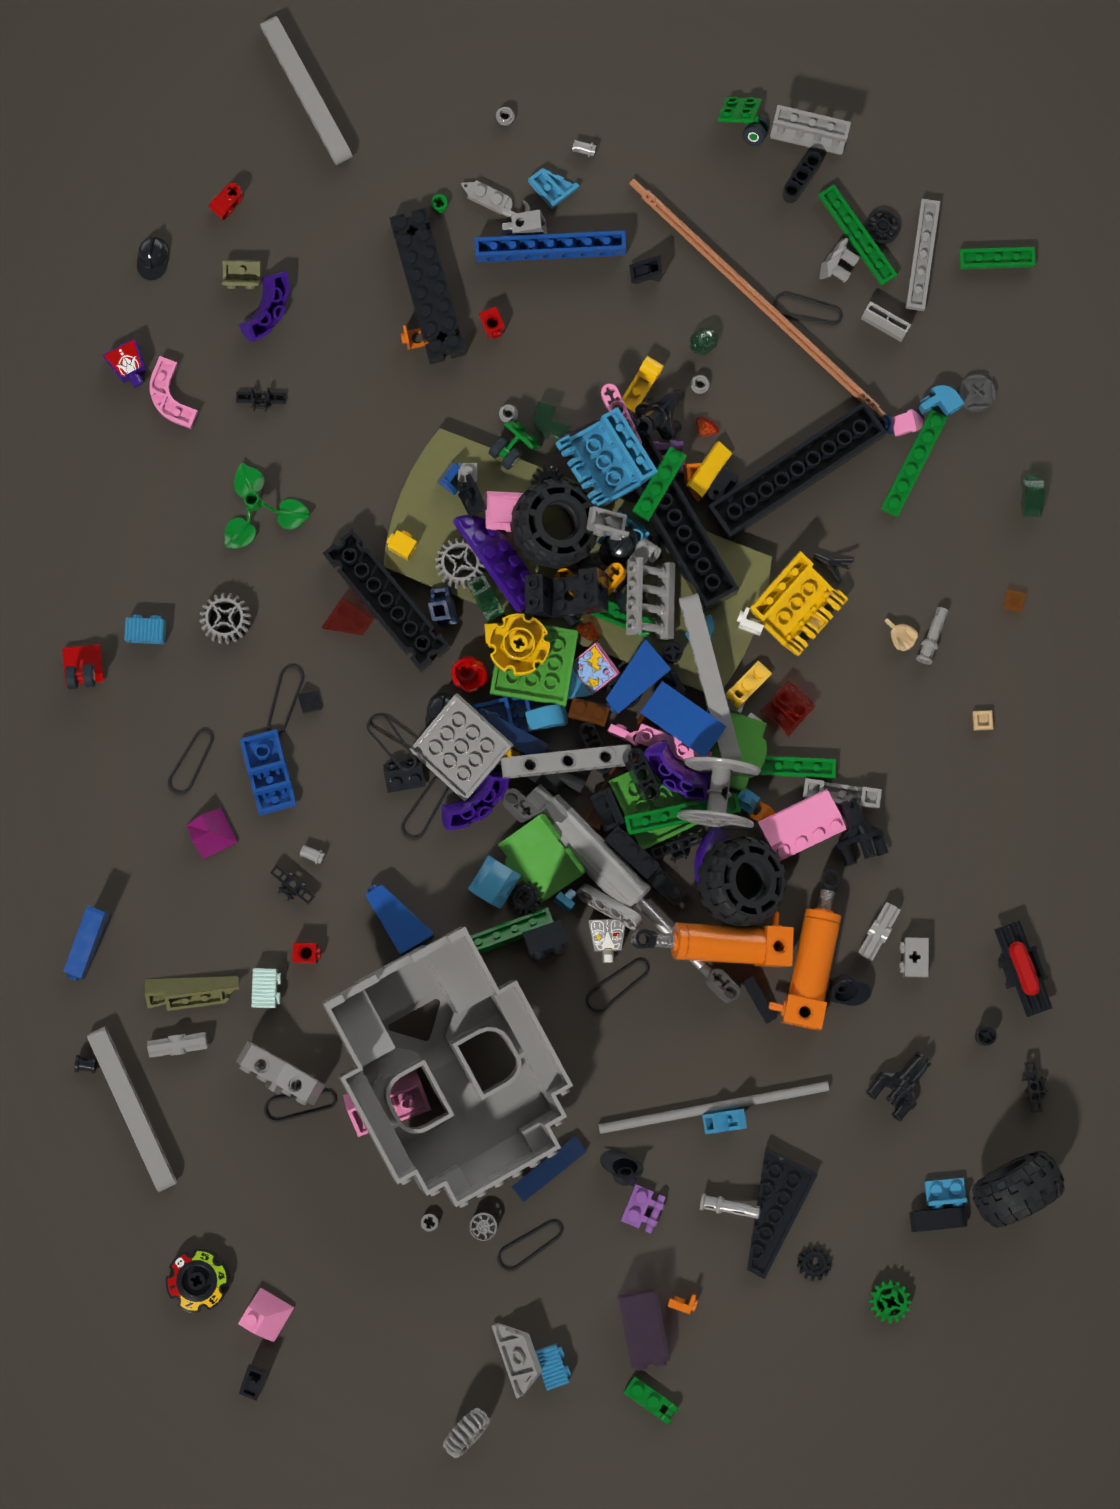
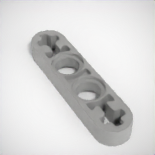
M583 884L576 892L581 901L629 929L635 930L643 922L642 917L636 911L588 884Z

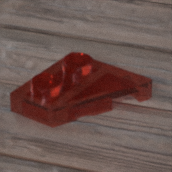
M342 598L321 628L363 636L374 620L345 598Z

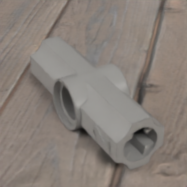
M888 902L884 904L877 919L872 922L868 929L867 937L859 948V954L873 961L882 943H885L892 930L891 927L901 911L899 908Z
M206 1032L190 1035H173L164 1039L147 1041L149 1058L164 1055L187 1054L190 1051L208 1049Z

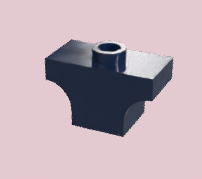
M451 587L432 588L430 590L431 600L428 603L432 621H437L438 626L457 624L459 621Z

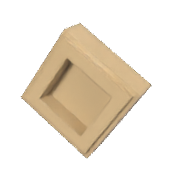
M992 710L972 712L973 731L993 730Z

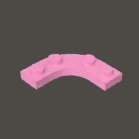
M159 356L150 379L152 401L156 409L166 419L192 429L198 415V410L178 403L170 394L171 380L178 363Z

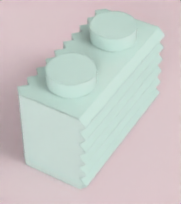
M253 968L251 1007L276 1008L277 1004H280L281 999L280 993L277 992V985H281V973H278V969Z

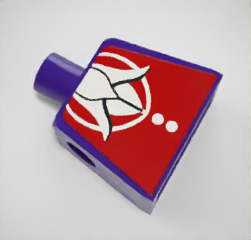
M135 339L103 354L108 365L123 383L130 380L134 388L144 383L140 375L146 372V368Z

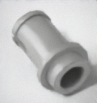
M574 140L572 152L586 154L588 157L595 156L597 145H594L593 142L590 144Z
M303 845L300 851V857L312 860L315 864H322L326 855L323 853V850L318 851L306 845Z

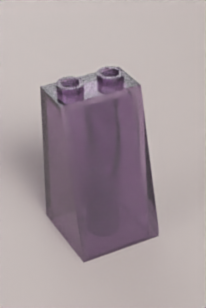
M656 1288L618 1295L631 1368L639 1371L647 1369V1365L655 1364V1367L667 1365L666 1361H670Z

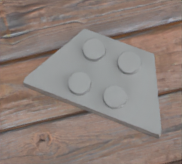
M496 1323L491 1327L517 1399L524 1396L542 1373V1369L529 1333Z

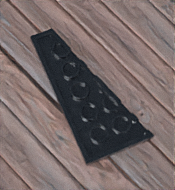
M767 1146L765 1147L756 1205L760 1206V1214L758 1219H754L747 1264L748 1271L763 1279L766 1278L818 1176V1173Z

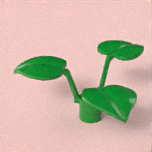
M241 463L235 474L234 489L238 496L244 498V502L248 506L246 509L247 522L239 517L227 523L224 532L225 546L231 549H239L253 542L256 536V529L254 526L249 525L251 522V511H257L262 506L279 514L277 521L282 528L287 530H293L301 526L309 518L310 513L301 502L294 499L283 500L279 505L280 510H276L266 504L257 494L264 487V476L257 469Z

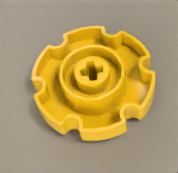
M521 613L511 614L502 618L503 625H494L488 640V647L494 649V652L490 654L493 663L503 672L512 669L514 676H524L535 672V664L540 663L543 665L550 649V642L544 640V637L548 635L544 625L534 617L531 620H526L524 618L525 615ZM522 641L523 646H520L519 649L516 648L515 643Z

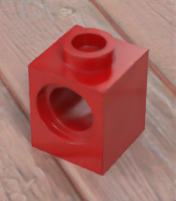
M497 307L479 313V319L487 339L491 337L496 339L503 335L505 326ZM495 321L498 325L491 328L488 326V323Z
M293 943V963L317 964V960L321 959V948H318V944ZM305 948H310L312 951V955L308 959L302 957V951Z

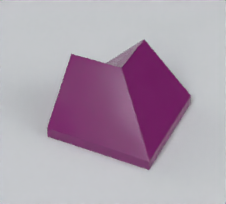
M221 808L202 814L186 825L190 837L203 860L238 843Z

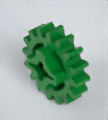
M888 1280L887 1284L880 1281L881 1287L874 1285L876 1291L870 1292L873 1299H868V1302L873 1303V1306L869 1309L876 1311L874 1317L881 1316V1322L886 1318L889 1324L892 1323V1319L899 1322V1316L906 1317L904 1311L910 1312V1309L907 1307V1304H912V1301L907 1300L910 1293H904L906 1287L902 1286L899 1288L900 1282L898 1281L894 1285H892V1280ZM891 1288L888 1293L881 1294L883 1290ZM899 1293L902 1296V1303L899 1302L897 1297ZM892 1296V1300L898 1305L889 1304L888 1306V1303L882 1298L890 1299ZM877 1300H879L882 1304L881 1311L877 1306ZM892 1310H899L897 1313L889 1315Z

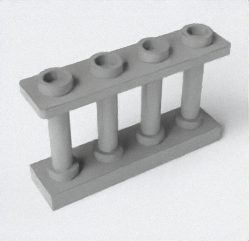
M777 105L770 138L842 155L851 122Z
M643 557L628 559L626 635L641 634L642 630L655 632V640L674 639L675 563L657 564L656 568L643 565ZM643 573L657 575L656 586L643 584ZM642 593L656 594V605L642 603ZM642 611L656 613V624L642 622Z

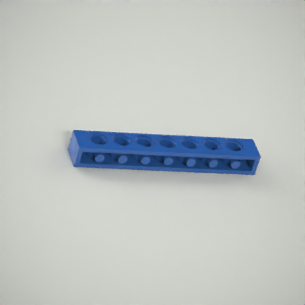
M625 231L475 238L476 263L626 255Z

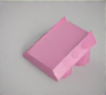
M486 491V528L495 531L505 530L506 532H512L510 528V522L512 521L511 513L518 498L523 493Z

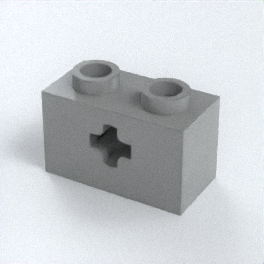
M903 938V942H900L899 946L900 953H903V961L899 963V972L903 973V977H928L929 938ZM913 952L915 956H918V960H915L914 963L913 959H909Z

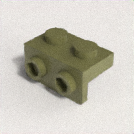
M222 261V285H225L226 288L236 289L238 286H245V289H256L257 286H260L261 261Z

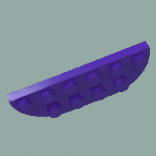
M468 515L456 517L452 522L515 611L521 613L525 609V576L531 575L523 561L500 530L495 531L486 528V519L474 515L471 517Z

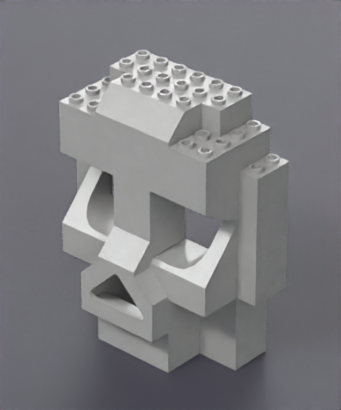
M459 927L428 945H422L354 982L355 985L322 1002L325 1011L353 1061L354 1067L339 1074L338 1077L393 1180L397 1184H407L413 1180V1176L418 1187L426 1196L429 1194L434 1196L440 1193L443 1187L451 1203L455 1207L460 1206L462 1208L471 1202V1198L484 1196L488 1193L487 1189L503 1185L508 1177L512 1176L515 1178L523 1173L522 1170L528 1166L533 1168L541 1163L540 1159L546 1156L550 1158L558 1153L557 1150L561 1147L550 1126H559L567 1116L556 1095L561 1097L570 1092L569 1088L573 1085L517 980H510L497 987L466 927ZM438 999L440 1001L429 1040H420L388 1029L389 1024L432 1000ZM494 1031L508 1045L516 1058V1065L508 1077L482 1091L458 1045L480 1033ZM421 1067L445 1113L421 1126L409 1128L401 1122L390 1099V1092L393 1084L400 1077Z

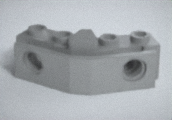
M247 1041L236 1060L241 1065L239 1069L248 1074L251 1071L256 1073V1078L265 1082V1087L277 1094L282 1092L290 1097L293 1094L297 1097L295 1100L305 1106L307 1103L314 1105L325 1087V1084L249 1041ZM261 1059L260 1064L256 1066V1062Z

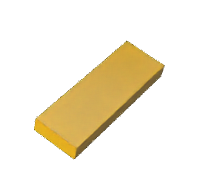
M720 441L716 442L686 486L695 495L702 498L732 455V452Z

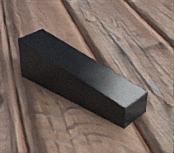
M752 976L741 982L764 1022L768 1024L775 1020L777 1017L773 1010L769 1009V1003L754 977Z

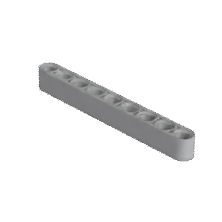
M274 16L260 23L266 39L335 165L337 166L352 158V153L278 17Z
M696 593L679 598L708 712L727 726L716 741L720 758L740 760L742 759L699 595Z
M104 1026L87 1034L92 1050L157 1191L161 1192L177 1184L175 1175L109 1031Z

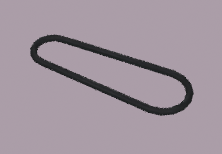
M784 292L777 295L774 299L773 306L776 309L777 299L780 296L788 295L807 302H811L830 309H834L838 311L840 315L838 321L829 322L780 312L783 316L819 322L829 325H836L840 323L842 320L841 310L834 306H830L811 299H807L801 296Z
M289 665L282 669L279 675L271 711L268 718L267 727L268 730L271 731L272 729L270 727V722L275 702L277 699L282 675L284 671L289 668L297 669L301 674V681L299 683L295 697L291 704L284 726L280 731H278V734L282 733L287 726L291 712L293 710L299 691L304 681L303 671L295 665Z
M381 714L372 716L367 722V730L401 770H413L417 760L390 719ZM381 717L388 721L413 758L414 764L412 767L403 768L372 733L370 723L373 719Z
M201 729L195 734L169 776L168 787L174 794L184 795L191 789L213 743V734L209 730ZM201 732H207L211 740L189 787L183 792L173 790L171 787L173 775L197 736Z
M438 776L432 779L430 784L427 786L425 791L422 793L420 798L417 800V802L412 807V809L407 814V816L401 824V831L403 835L408 839L416 840L424 835L436 811L438 810L442 800L444 799L447 791L449 790V787L447 786L438 804L436 805L433 813L431 814L427 824L425 825L422 833L416 837L408 836L404 831V824L410 817L412 812L415 810L417 805L420 803L424 795L427 793L429 788L432 786L434 781L436 779H439Z
M637 959L592 988L587 994L588 1006L594 1011L606 1010L648 974V963L645 960ZM642 962L645 964L646 972L609 1004L600 1009L594 1008L591 1005L589 997L594 990L635 963Z
M324 1090L321 1092V1094L329 1093L334 1098L333 1104L331 1106L282 1119H273L268 1115L267 1107L269 1103L274 1100L294 1098L296 1096L291 1095L290 1097L287 1095L274 1097L266 1102L264 1107V1113L270 1121L282 1122L298 1118L301 1116L329 1110L335 1106L336 1096L332 1091Z
M549 1221L503 1247L497 1256L499 1266L505 1271L517 1270L561 1237L563 1233L561 1224L557 1221ZM550 1224L559 1226L560 1233L557 1237L516 1267L506 1268L501 1264L500 1256L504 1250Z

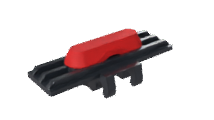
M1020 920L994 929L1006 960L997 963L999 969L1003 968L1008 981L1005 983L1006 988L1016 987L1026 1016L1030 1017L1052 1009L1053 1007L1043 980L1049 977L1045 975L1036 951L1038 949L1037 945L1029 946Z

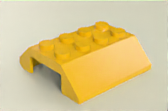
M801 551L798 552L750 607L755 619L761 621L760 624L764 625V628L782 646L796 656H799L804 651L802 647L806 648L808 646V643L799 637L801 632L814 639L816 635L813 632L819 634L829 621L827 619L831 620L833 618L832 613L823 607L828 604L834 610L839 611L841 609L840 605L843 606L848 601V598L840 590L833 589L812 568L814 564Z

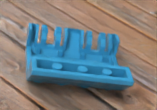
M618 407L602 415L600 421L572 437L567 435L555 443L559 451H562L563 457L573 456L567 464L569 467H572L571 470L578 482L583 483L581 487L583 489L592 487L593 491L587 496L589 499H593L591 503L594 507L607 506L640 487L658 473Z

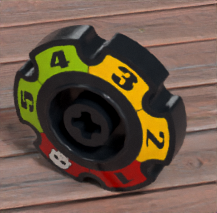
M196 1248L193 1255L185 1251L178 1255L170 1264L169 1268L172 1270V1275L166 1276V1289L171 1299L177 1298L179 1300V1308L188 1312L199 1313L202 1306L210 1310L224 1299L226 1292L223 1291V1286L230 1283L229 1271L225 1262L218 1263L216 1261L218 1255L213 1251ZM200 1276L199 1279L202 1283L196 1285V1281L193 1278Z

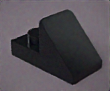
M662 255L629 265L631 283L633 284L648 280L659 282L664 275Z
M249 1364L239 1394L257 1401L269 1371Z

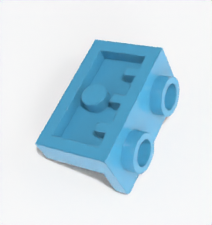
M964 1178L924 1181L926 1205L932 1206V1209L944 1208L943 1204H951V1207H961L964 1202H968L965 1194Z

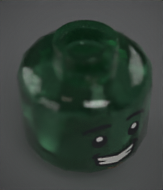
M700 328L690 337L691 350L695 354L707 355L717 346L718 336L716 332L711 328Z

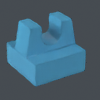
M747 788L745 792L741 790L738 794L740 808L751 815L761 802V798Z
M570 888L564 895L560 891L553 902L569 913L575 905L572 899L576 892Z

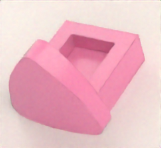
M912 409L892 417L895 436L916 432L922 428L924 423L921 416Z

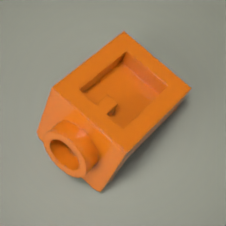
M691 1293L688 1304H685V1299L674 1296V1299H668L667 1306L690 1314L691 1310L695 1311L698 1300L695 1299L696 1295Z

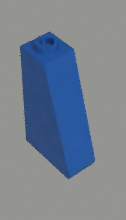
M647 639L642 643L606 698L608 701L606 705L607 707L609 706L613 713L615 711L620 713L672 669Z
M375 884L367 889L368 893L365 896L400 955L434 936L433 932L383 885L378 886Z
M87 905L63 972L68 973V978L76 981L79 978L85 979L111 914Z

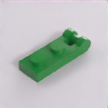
M636 1376L631 1379L623 1391L625 1395L667 1425L672 1421L671 1417L673 1414L677 1413L680 1409ZM663 1404L668 1407L665 1413L659 1411Z

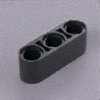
M811 151L807 153L785 184L782 197L786 202H796L818 172L822 157L818 152ZM808 160H815L817 164L811 165L808 163ZM803 174L807 179L800 180L798 175ZM793 189L796 194L790 195L787 193V190Z
M630 748L624 751L622 757L624 764L641 799L653 801L659 798L660 787L643 751L639 748ZM632 752H635L637 755L635 762L630 759ZM641 769L645 773V777L642 780L638 776V772ZM648 787H651L653 790L651 797H648L646 794Z
M965 1206L909 1212L911 1232L968 1226Z

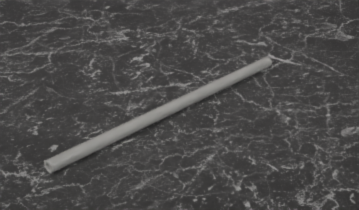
M828 1081L613 1121L598 1124L600 1134L826 1092L829 1091Z

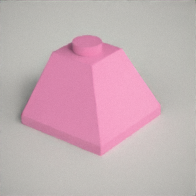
M260 1288L238 1324L260 1337L275 1342L294 1307Z

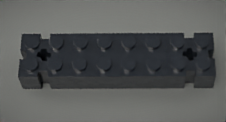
M426 208L411 211L412 216L405 218L404 214L389 217L422 339L424 343H429L425 344L429 364L431 365L444 361V356L451 355V359L464 356L466 351L462 336L458 335L460 334V329L433 232L430 229ZM440 337H444L445 341L441 342Z
M351 529L340 538L342 544L338 547L333 544L323 552L324 558L334 569L337 566L339 567L337 570L339 576L405 655L412 654L410 660L421 673L432 664L431 658L436 655L440 658L450 649V646L440 634L437 636L433 634L436 632L435 627L368 547L361 548L363 546L362 540ZM347 556H353L354 559L352 561L348 560ZM421 641H422L423 643L427 642V643H426V646H427V647H425V648L420 647L419 642H421Z

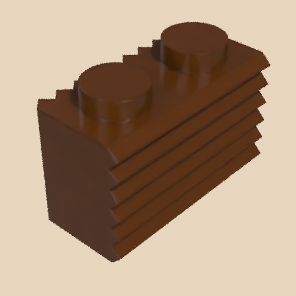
M574 697L568 718L590 722L605 728L610 708L609 706L598 705V703L595 704L594 702L591 703L590 701L587 702V700L584 701Z

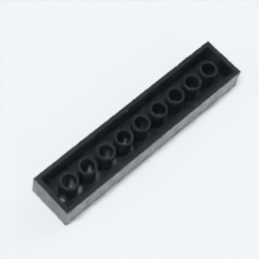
M864 401L708 505L707 511L724 536L731 540L884 438L886 430Z
M639 434L644 450L657 469L663 459L648 434L646 436ZM651 478L633 490L638 500ZM674 478L650 521L693 594L698 593L703 612L737 595L739 588Z

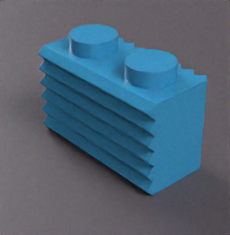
M131 615V618H126L124 637L126 643L165 644L166 621L161 619V616L152 615L148 619L142 618V615Z
M555 1343L535 1350L547 1391L569 1383L568 1378L572 1376L568 1365L564 1366L562 1359L565 1358L562 1347H557Z

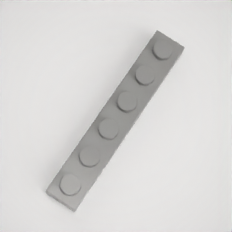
M921 199L905 309L925 310L940 201Z

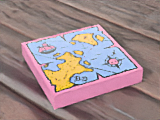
M598 642L573 661V670L591 695L595 694L620 674Z

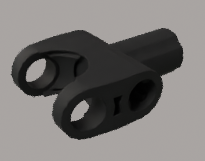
M546 749L544 753L557 752V751H553V750H550V749ZM564 757L563 763L566 766H571V760L568 757ZM575 772L526 777L537 786L541 784L548 792L555 795L559 793L562 786L581 794L587 781V777Z

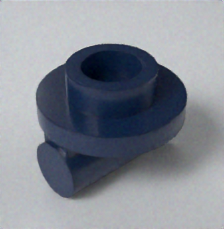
M891 414L883 415L882 419H878L886 430V434H894V422Z

